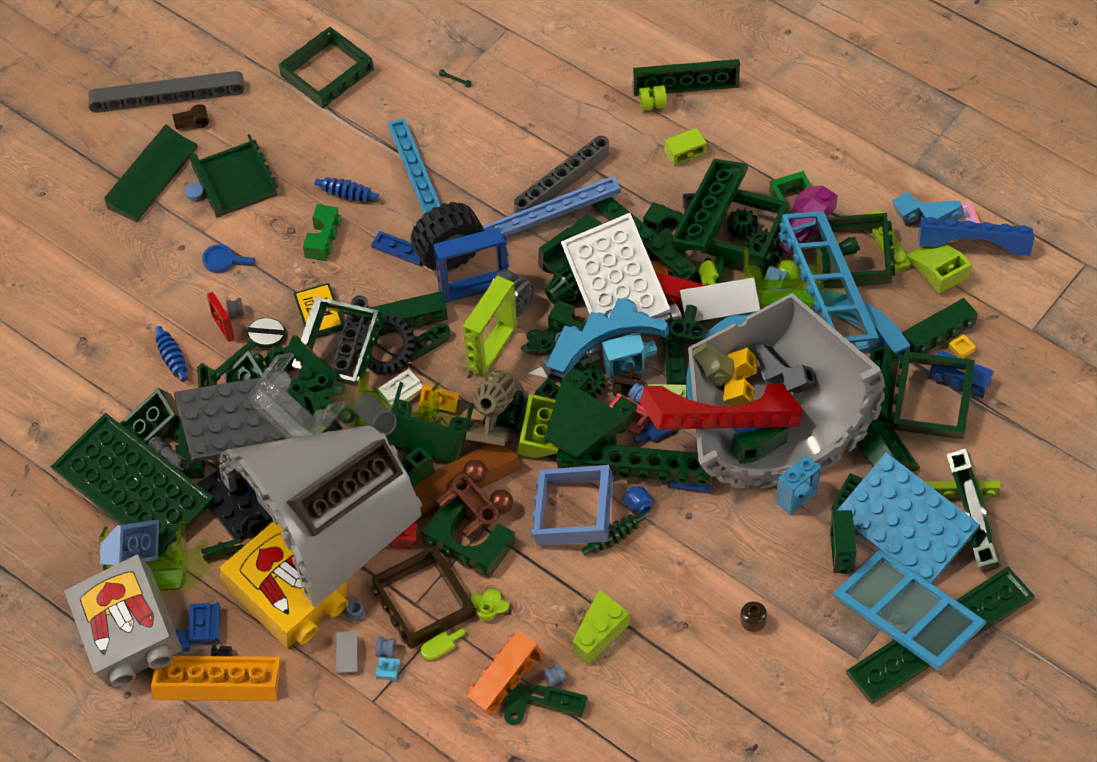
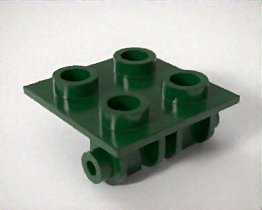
M517 390L510 404L501 414L497 415L496 426L512 428V430L516 431L521 430L528 398H524L522 391Z

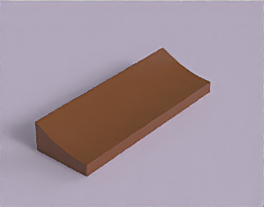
M489 443L435 470L432 475L413 487L416 496L419 497L422 503V507H420L422 516L417 521L438 511L440 507L435 503V500L447 490V483L463 471L465 464L470 460H480L487 467V478L484 482L476 484L481 489L520 469L519 456L506 444L501 446ZM458 480L456 487L459 490H464L465 484L462 480Z

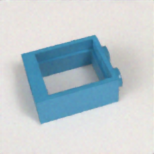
M805 455L778 478L776 503L789 515L818 493L821 467L808 455Z

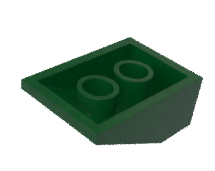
M157 388L120 424L148 445V442L153 437L157 436L165 439L175 434V429H179V421L181 420L172 394Z

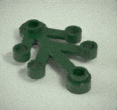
M320 374L317 378L308 381L294 378L288 384V392L296 397L299 406L298 416L302 420H307L311 416V412L306 406L305 396L311 400L316 417V428L324 429L328 424L324 418L321 406L339 415L344 423L355 421L356 412L352 408L343 409L325 399L333 395H343L346 391L345 385L338 383L332 388L314 393L308 388L317 385H327L329 383L327 375ZM322 376L326 378V381L323 384L320 382V378ZM296 384L300 386L299 391L294 390ZM338 386L342 387L341 393H338L336 390ZM304 410L308 413L305 418L302 417V411ZM345 412H349V419L344 418ZM319 420L324 421L323 427L318 425Z

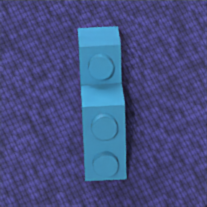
M909 192L892 200L896 212L905 225L917 221L920 217H934L942 220L953 219L956 221L965 215L963 206L959 201L923 203L914 199Z

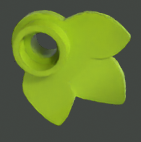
M495 588L486 590L483 595L473 593L470 597L479 619L485 622L493 620L496 614L505 613L510 606V602L501 600V593Z

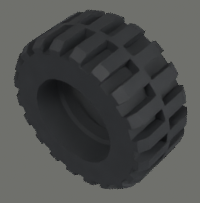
M456 202L444 203L439 207L432 208L430 212L423 214L421 219L419 218L416 226L412 229L411 244L422 264L428 269L436 271L433 244L485 230L470 206L460 202L458 204ZM476 252L446 259L447 271L467 263L470 258L476 255Z

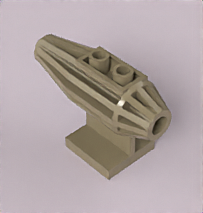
M493 370L474 390L472 398L474 407L479 413L486 416L485 424L475 422L466 432V440L504 446L510 439L512 428L496 426V418L510 404L515 395V379L512 374Z

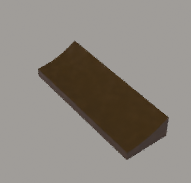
M385 439L376 440L309 485L286 503L301 519L311 536H316L397 479L403 472Z

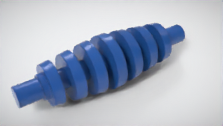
M326 177L324 180L315 179L314 185L322 187L324 192L329 191V194H335L339 198L342 196V199L347 200L349 198V200L356 199V201L363 199V202H368L370 199L378 201L379 194L372 192L371 188H365L364 185H358L357 182H352L348 179L346 181L345 179L338 180L337 178H332L331 180L330 177Z
M162 326L156 327L157 335L155 339L162 360L175 377H179L181 382L187 381L186 372L188 369L180 347L168 331H164Z

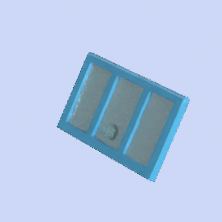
M881 549L833 592L834 598L938 671L986 624L984 619L899 561L891 558Z

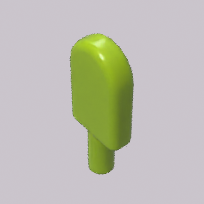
M711 260L702 263L699 268L702 284H716L715 280L719 277L715 264Z
M461 628L451 635H448L447 632H442L425 642L421 647L422 657L425 660L434 661L455 649L454 642L466 635L464 629Z

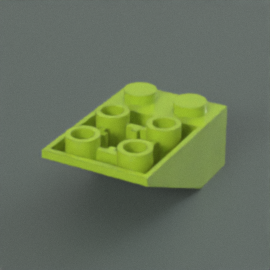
M947 244L938 248L921 246L906 254L909 261L938 294L970 277L972 264L960 251Z

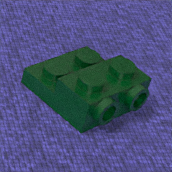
M248 350L223 377L227 383L272 376L274 372L271 368L264 365L265 358L260 353Z

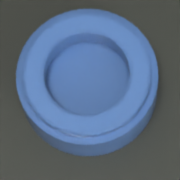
M192 183L185 189L186 197L191 201H198L204 196L203 187L198 183Z

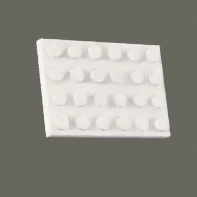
M630 213L561 241L589 314L591 312L596 314L601 312L609 318L618 298L633 301L638 312H644L653 319L671 312Z

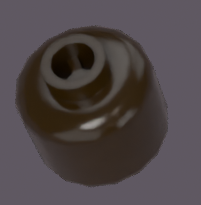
M756 601L746 603L740 613L741 625L744 629L751 632L763 629L767 621L766 608L763 604Z

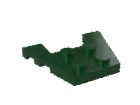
M292 335L287 352L304 359L297 378L308 381L317 378L320 374L327 375L329 377L327 385H317L308 388L314 393L334 387L339 373L322 358H319L297 335ZM324 376L320 378V382L323 384L326 381ZM296 384L294 390L299 391L300 386ZM304 396L307 409H313L311 400ZM331 396L326 397L325 399L330 401Z

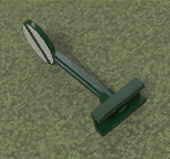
M261 318L252 322L247 331L249 342L216 370L211 369L204 363L197 366L198 388L217 385V381L221 379V376L248 350L252 351L256 346L269 348L281 343L285 336L284 326L273 318Z

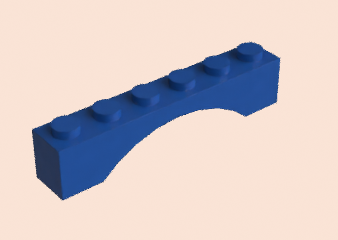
M927 217L920 220L918 244L923 247L938 248L945 243L958 239L979 238L997 243L1012 255L1031 256L1034 232L1033 228L1025 225H997L989 222L975 223L970 220L955 221L953 219L942 220Z

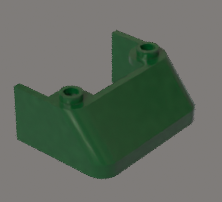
M399 382L391 407V412L397 419V425L392 433L386 435L389 445H394L396 450L405 453H411L420 446L432 457L433 461L443 464H449L459 459L474 404L470 403L465 418H452L448 427L412 417L411 404L399 399L403 383Z

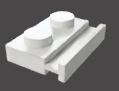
M407 369L378 388V393L389 405L392 406L399 382L403 383L399 399L409 402L421 394L423 385L410 369Z

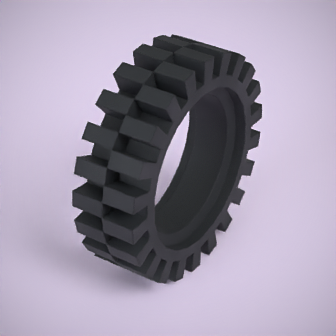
M382 314L384 324L379 330L391 328L398 331L403 338V348L401 353L391 361H379L372 356V361L368 364L367 368L377 374L394 375V372L400 373L402 368H407L409 361L412 363V356L416 355V337L413 330L401 318ZM370 319L367 321V325L363 324V330L357 334L359 338L356 339V351L359 357L371 323Z

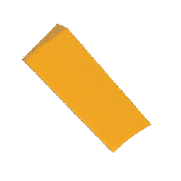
M172 656L173 660L170 664L154 670L151 683L154 700L277 701L281 661L280 657Z

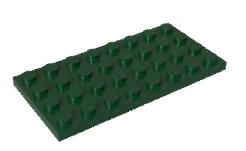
M106 412L50 466L54 472L120 525L159 520V557L215 501L213 496Z

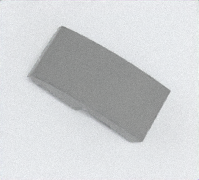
M336 632V673H357V632Z

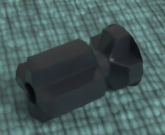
M212 645L211 656H216V654H219V656H232V646H220L217 649L216 645Z

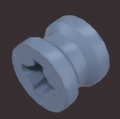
M379 636L376 643V657L387 656L388 658H393L396 639L390 638L388 640Z
M559 663L554 665V668L543 669L548 686L555 687L558 683H566L564 671Z

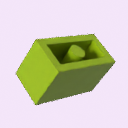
M695 128L666 139L664 152L673 166H677L705 155L707 143L699 130Z

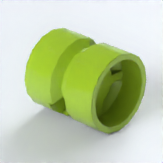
M664 85L654 86L652 90L649 87L639 88V100L642 111L652 110L653 107L656 109L667 108V96Z

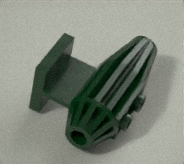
M569 228L539 247L538 266L542 270L548 268L554 275L545 289L546 296L554 305L558 300L564 303L571 301L576 303L580 299L584 300L561 244V241L572 237L573 233Z

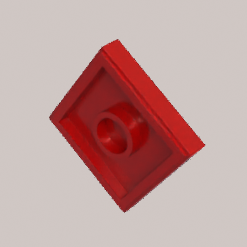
M212 291L207 294L212 318L227 341L230 342L235 339L230 317Z

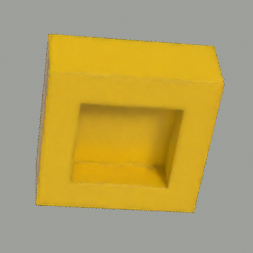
M964 334L950 342L948 346L958 358L962 359L976 350V346Z

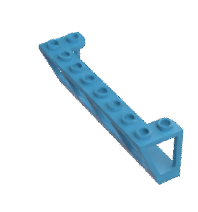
M824 211L782 215V223H780L781 232H779L780 241L785 243L789 250L792 249L794 253V262L801 269V279L807 283V293L809 297H813L815 312L819 313L821 318L834 328L828 313L854 311L864 335L844 338L850 343L867 341V344L856 347L860 351L877 347L879 341L878 334ZM814 218L813 222L791 228L788 221ZM817 225L823 239L822 242L798 243L794 235L795 231ZM826 247L837 273L811 274L801 249ZM840 279L851 305L826 307L815 281Z

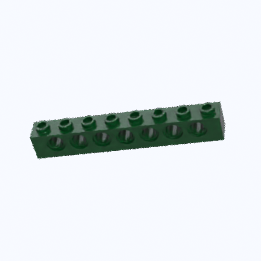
M598 444L595 449L578 457L580 459L560 448L556 458L558 468L609 465L612 475L622 478L634 477L643 480L655 479L663 482L677 481L680 483H698L700 485H713L715 476L711 477L700 465L698 453Z

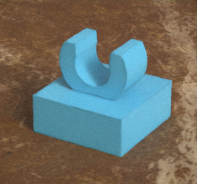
M379 657L376 679L397 681L400 659Z

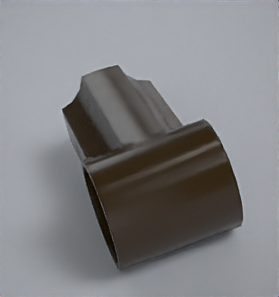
M202 104L194 105L190 111L172 114L176 129L193 125L197 128H203L209 124L207 109Z

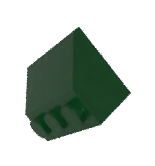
M872 420L866 430L868 434L863 440L856 443L866 454L867 461L873 466L885 453H888L911 472L917 471L920 468L889 423Z

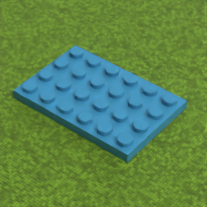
M885 453L838 509L852 510L854 530L891 558L899 561L931 584L935 582L980 528L978 522L888 453Z

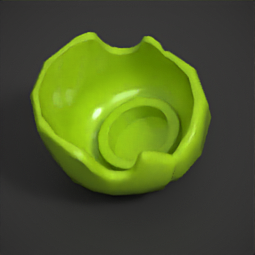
M782 260L776 264L775 268L788 273L783 287H792L799 282L801 278L800 268L794 261Z

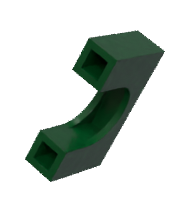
M453 499L443 509L439 508L422 530L423 542L429 548L436 545L444 556L452 557L459 564L469 566L479 575H485L490 578L515 544V532L498 523L487 539L478 545L464 546L457 543L452 535L466 516L465 505Z

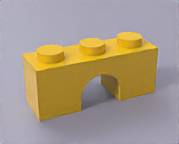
M748 348L728 354V357L733 360L734 377L725 383L723 401L728 406H740L754 402L755 389L745 379L757 373L758 360Z

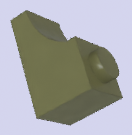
M707 341L692 350V356L703 367L706 378L719 387L734 377L733 360Z

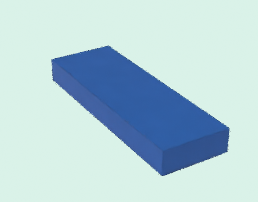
M379 231L371 243L373 249L417 266L422 264L411 242Z

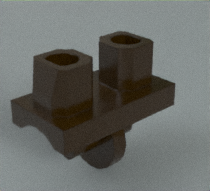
M631 367L629 372H622V377L612 375V393L614 396L618 393L623 395L625 388L631 389L636 383L646 386V382L637 381L641 380V375L635 374V368Z

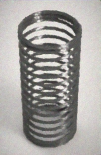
M363 394L357 398L354 404V411L367 425L372 426L379 433H384L385 436L394 431L397 425L395 415L371 394Z

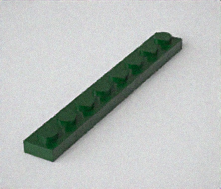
M609 197L591 204L609 221L630 213L646 252L677 278L684 279L696 271L695 265L614 198Z

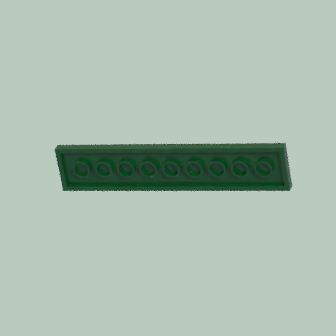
M1006 567L956 599L960 604L986 621L985 626L969 641L1034 600L1035 595L1009 567ZM947 606L913 640L938 657L972 623ZM893 640L847 669L846 674L867 700L874 704L931 667V665Z

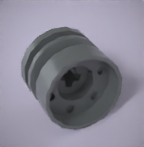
M503 269L495 275L490 285L496 276L514 282L516 316L519 317L529 306L535 292V286L530 281L519 278L514 272Z

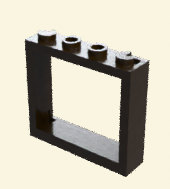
M436 545L372 577L373 586L371 589L375 597H380L382 600L380 604L384 612H389L394 628H399L401 640L404 644L408 643L411 649L476 616L474 604ZM433 563L461 609L411 634L383 588Z

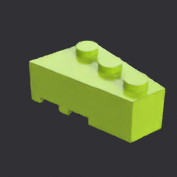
M599 589L572 641L573 653L589 665L630 625V613Z

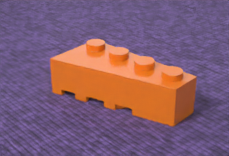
M517 631L508 638L507 645L503 650L497 652L490 667H486L479 681L469 688V694L467 695L469 700L488 715H491L505 700V697L508 695L507 689H514L520 682L523 673L529 674L534 668L532 666L536 659L541 661L545 656L539 646L520 631Z

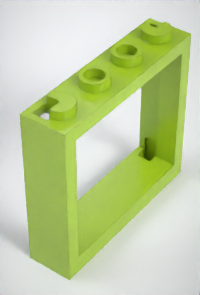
M496 276L463 324L467 370L472 371L473 374L485 376L517 328L514 282ZM496 313L497 324L484 342L483 331Z

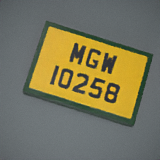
M329 283L294 292V298L304 327L306 326L316 296L335 301ZM326 310L317 337L343 330L344 323L339 312Z

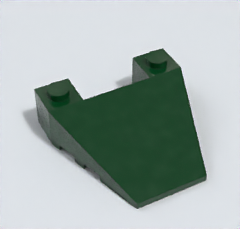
M572 368L562 379L544 439L578 458L595 449L601 442H607L611 440L612 436L625 432L635 420L638 405L623 396L612 407L585 393L589 377Z

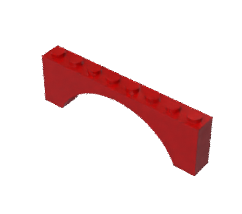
M766 384L762 397L752 403L740 406H716L696 402L675 394L664 386H644L640 399V404L658 430L798 427L804 411L791 393L787 391L784 384Z

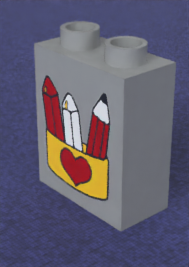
M138 554L64 590L93 672L107 686H126L135 680L136 673L148 667L151 669L165 667L172 662V655L183 650L152 569Z

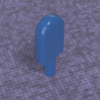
M651 422L644 426L645 432L633 437L635 444H639L649 438L652 442H656L672 434L675 430H658L654 423Z

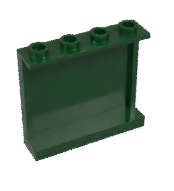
M250 134L247 135L249 142L200 160L196 153L189 156L192 168L200 185L203 187L216 218L277 196L276 188H278L276 178L271 177V169L269 165H265V157L262 152L259 153L258 143L256 139H252Z

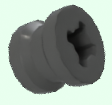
M237 298L235 301L226 300L230 318L236 315L244 316L241 298Z

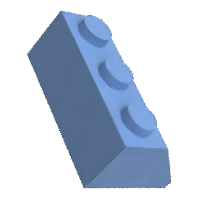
M159 520L117 525L101 543L100 564L115 566L137 554L144 562L158 560Z

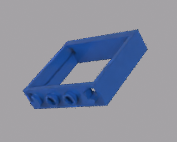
M499 227L433 244L439 291H442L445 303L485 293L495 275L499 271L509 268L506 236L501 234ZM495 247L497 271L449 283L446 259Z

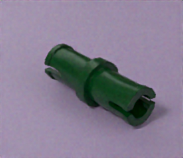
M240 537L224 543L220 541L217 545L202 548V554L211 552L203 556L204 561L219 556L226 557V554L239 551L243 548V545H234L242 543Z

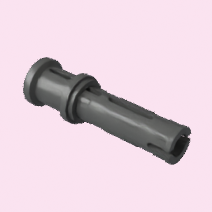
M157 436L150 439L148 446L180 470L188 468V459L172 450V446L169 443L164 442L162 438Z

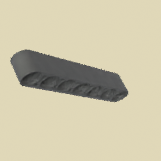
M605 136L595 137L514 199L515 213L552 200L609 156V139Z

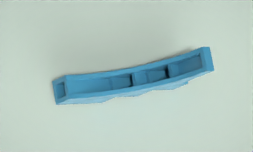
M618 298L609 318L601 312L597 314L591 312L582 332L575 326H564L546 367L549 373L564 378L584 354L607 339L638 332L667 337L670 331L669 326L661 318L653 319L644 312H638L633 301Z

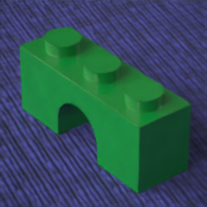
M317 204L312 220L314 229L321 230V232L307 233L303 251L305 258L326 261L328 254L332 253V241L336 240L337 226H340L342 216L339 215L338 207Z

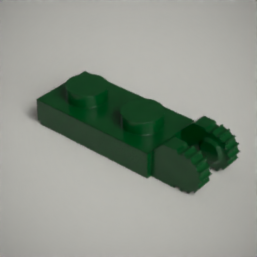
M534 684L531 686L530 690L533 693L541 696L544 695V698L528 696V704L536 707L542 706V708L582 718L588 700L587 695L551 686L545 687Z

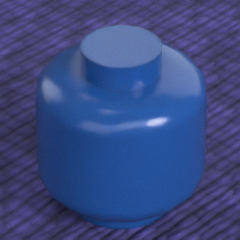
M633 486L626 491L624 503L633 515H638L641 512L646 515L651 511L653 499L644 487Z

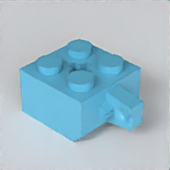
M639 332L602 342L603 366L610 382L612 375L622 377V372H629L631 367L635 368V374H641L644 370V359L657 354L654 340L642 342Z

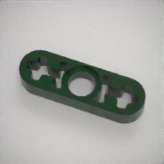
M438 324L417 336L415 341L418 347H415L416 355L412 356L413 361L447 342L451 336L449 326ZM423 340H430L431 344L425 346L421 342Z

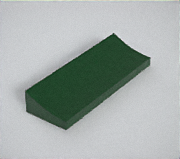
M739 59L636 67L633 68L634 96H639V88L649 87L652 90L654 86L662 85L665 86L666 94L739 88L740 61Z
M165 124L104 197L107 209L138 222L188 161L189 156L197 150V143L185 138Z
M713 159L671 239L672 246L676 251L707 250L748 171L746 163Z

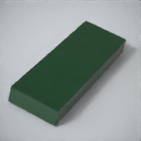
M663 337L667 385H686L683 343L674 341L670 337Z

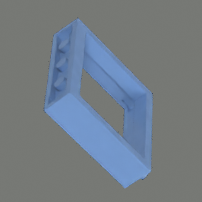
M609 465L540 470L539 478H536L538 491L534 495L536 509L532 512L534 526H531V537H534L537 546L608 542L613 475ZM600 481L596 526L543 529L548 484Z

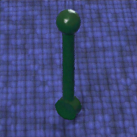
M443 69L439 71L440 76H446L461 82L467 88L472 85L470 80H462L446 73Z

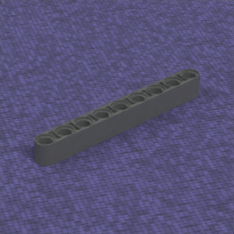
M232 71L92 89L88 92L89 110L92 112H105L238 95L244 92V77L241 72Z

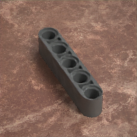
M355 296L351 301L352 305L369 308L368 300L365 296ZM347 314L333 361L334 370L337 373L352 376L358 356L356 339L359 336L357 334L363 330L362 326L367 324L368 319Z

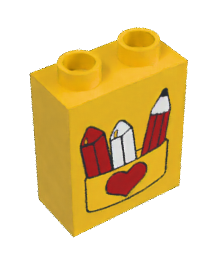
M272 522L219 567L221 584L288 649L296 641L303 645L312 639L318 631L316 623L325 615L335 618L346 608L348 604L346 599L347 581L320 604L313 607L304 595L297 568L292 560V557H294L292 549H287L280 534L284 529H281L279 524L275 525Z

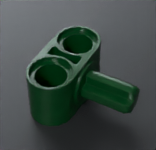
M687 305L684 320H674L670 324L669 336L672 340L696 344L704 338L705 327L695 322L697 306ZM679 327L683 332L677 334L673 329ZM697 330L700 331L702 335L699 337H695L692 335V332Z

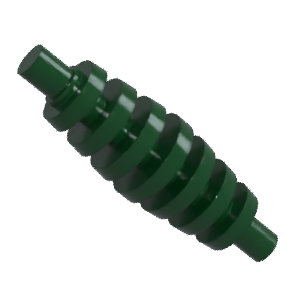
M643 512L636 516L630 514L627 515V519L623 517L620 519V522L616 520L613 522V525L609 523L608 542L588 543L580 549L584 556L590 552L596 554L600 552V549L603 551L607 549V546L612 547L614 543L619 544L621 539L627 538V534L631 535L633 533V529L637 530L639 528V523L646 519Z

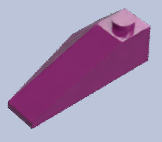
M807 186L796 198L790 214L824 211L827 218L837 207L838 195L824 186ZM814 218L789 220L791 228L813 222ZM817 225L795 231L794 235L798 243H805L816 231ZM779 239L777 247L793 256L792 249L789 250L788 246L785 243H781Z

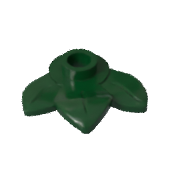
M548 328L543 332L534 329L527 332L526 337L529 342L521 346L523 352L528 354L540 352L542 355H549L553 352L556 334L552 329Z

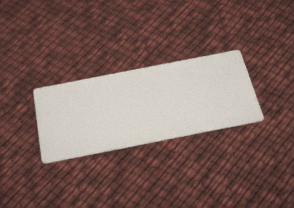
M754 278L680 290L684 314L687 305L697 306L695 321L760 310Z

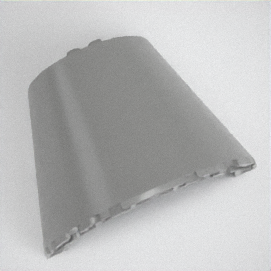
M793 293L747 316L744 323L740 325L734 323L688 348L693 401L709 405L728 406L723 401L725 383L719 387L706 378L703 367L692 356V350L706 341L727 356L730 353L748 348L756 356L755 345L761 343L765 346L773 347L792 368L800 365L813 368L817 386L798 394L790 392L804 410L799 426L789 427L787 443L759 461L741 464L738 462L731 450L733 434H735L733 428L696 429L700 465L711 477L715 476L719 482L730 483L733 487L745 488L746 485L760 486L761 489H766L771 486H778V478L805 455H808L821 467V471L825 470L842 459L841 454L847 449L852 451L856 447V443L863 440L868 434L866 431L872 420H877L882 408L880 404L884 401L885 397L883 392L885 383L880 368ZM759 361L757 362V373L745 379L755 389L754 401L763 396L766 384H772L763 381L760 375ZM782 380V381H779V382H777V383H775V384H784V383H783V380Z
M369 425L232 448L220 453L219 462L222 463L219 465L221 479L230 492L237 490L236 479L244 477L270 512L275 525L279 524L281 529H284L280 534L287 549H292L294 557H292V560L297 568L304 595L313 607L320 604L422 516L420 510L422 503L414 492L409 475L397 457L396 448L394 445H389L384 433H379ZM385 439L403 474L321 533L311 536L304 523L286 502L373 441Z

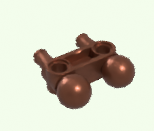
M476 459L467 462L463 471L447 483V490L435 500V503L441 509L454 498L465 505L466 510L473 516V520L461 530L467 539L472 537L481 528L487 529L502 514L510 512L514 504L512 495L506 490H496L488 499L476 486V484L484 482L488 474L486 465ZM458 480L464 482V490H459L456 487ZM484 510H488L491 513L490 520L483 518L482 513Z

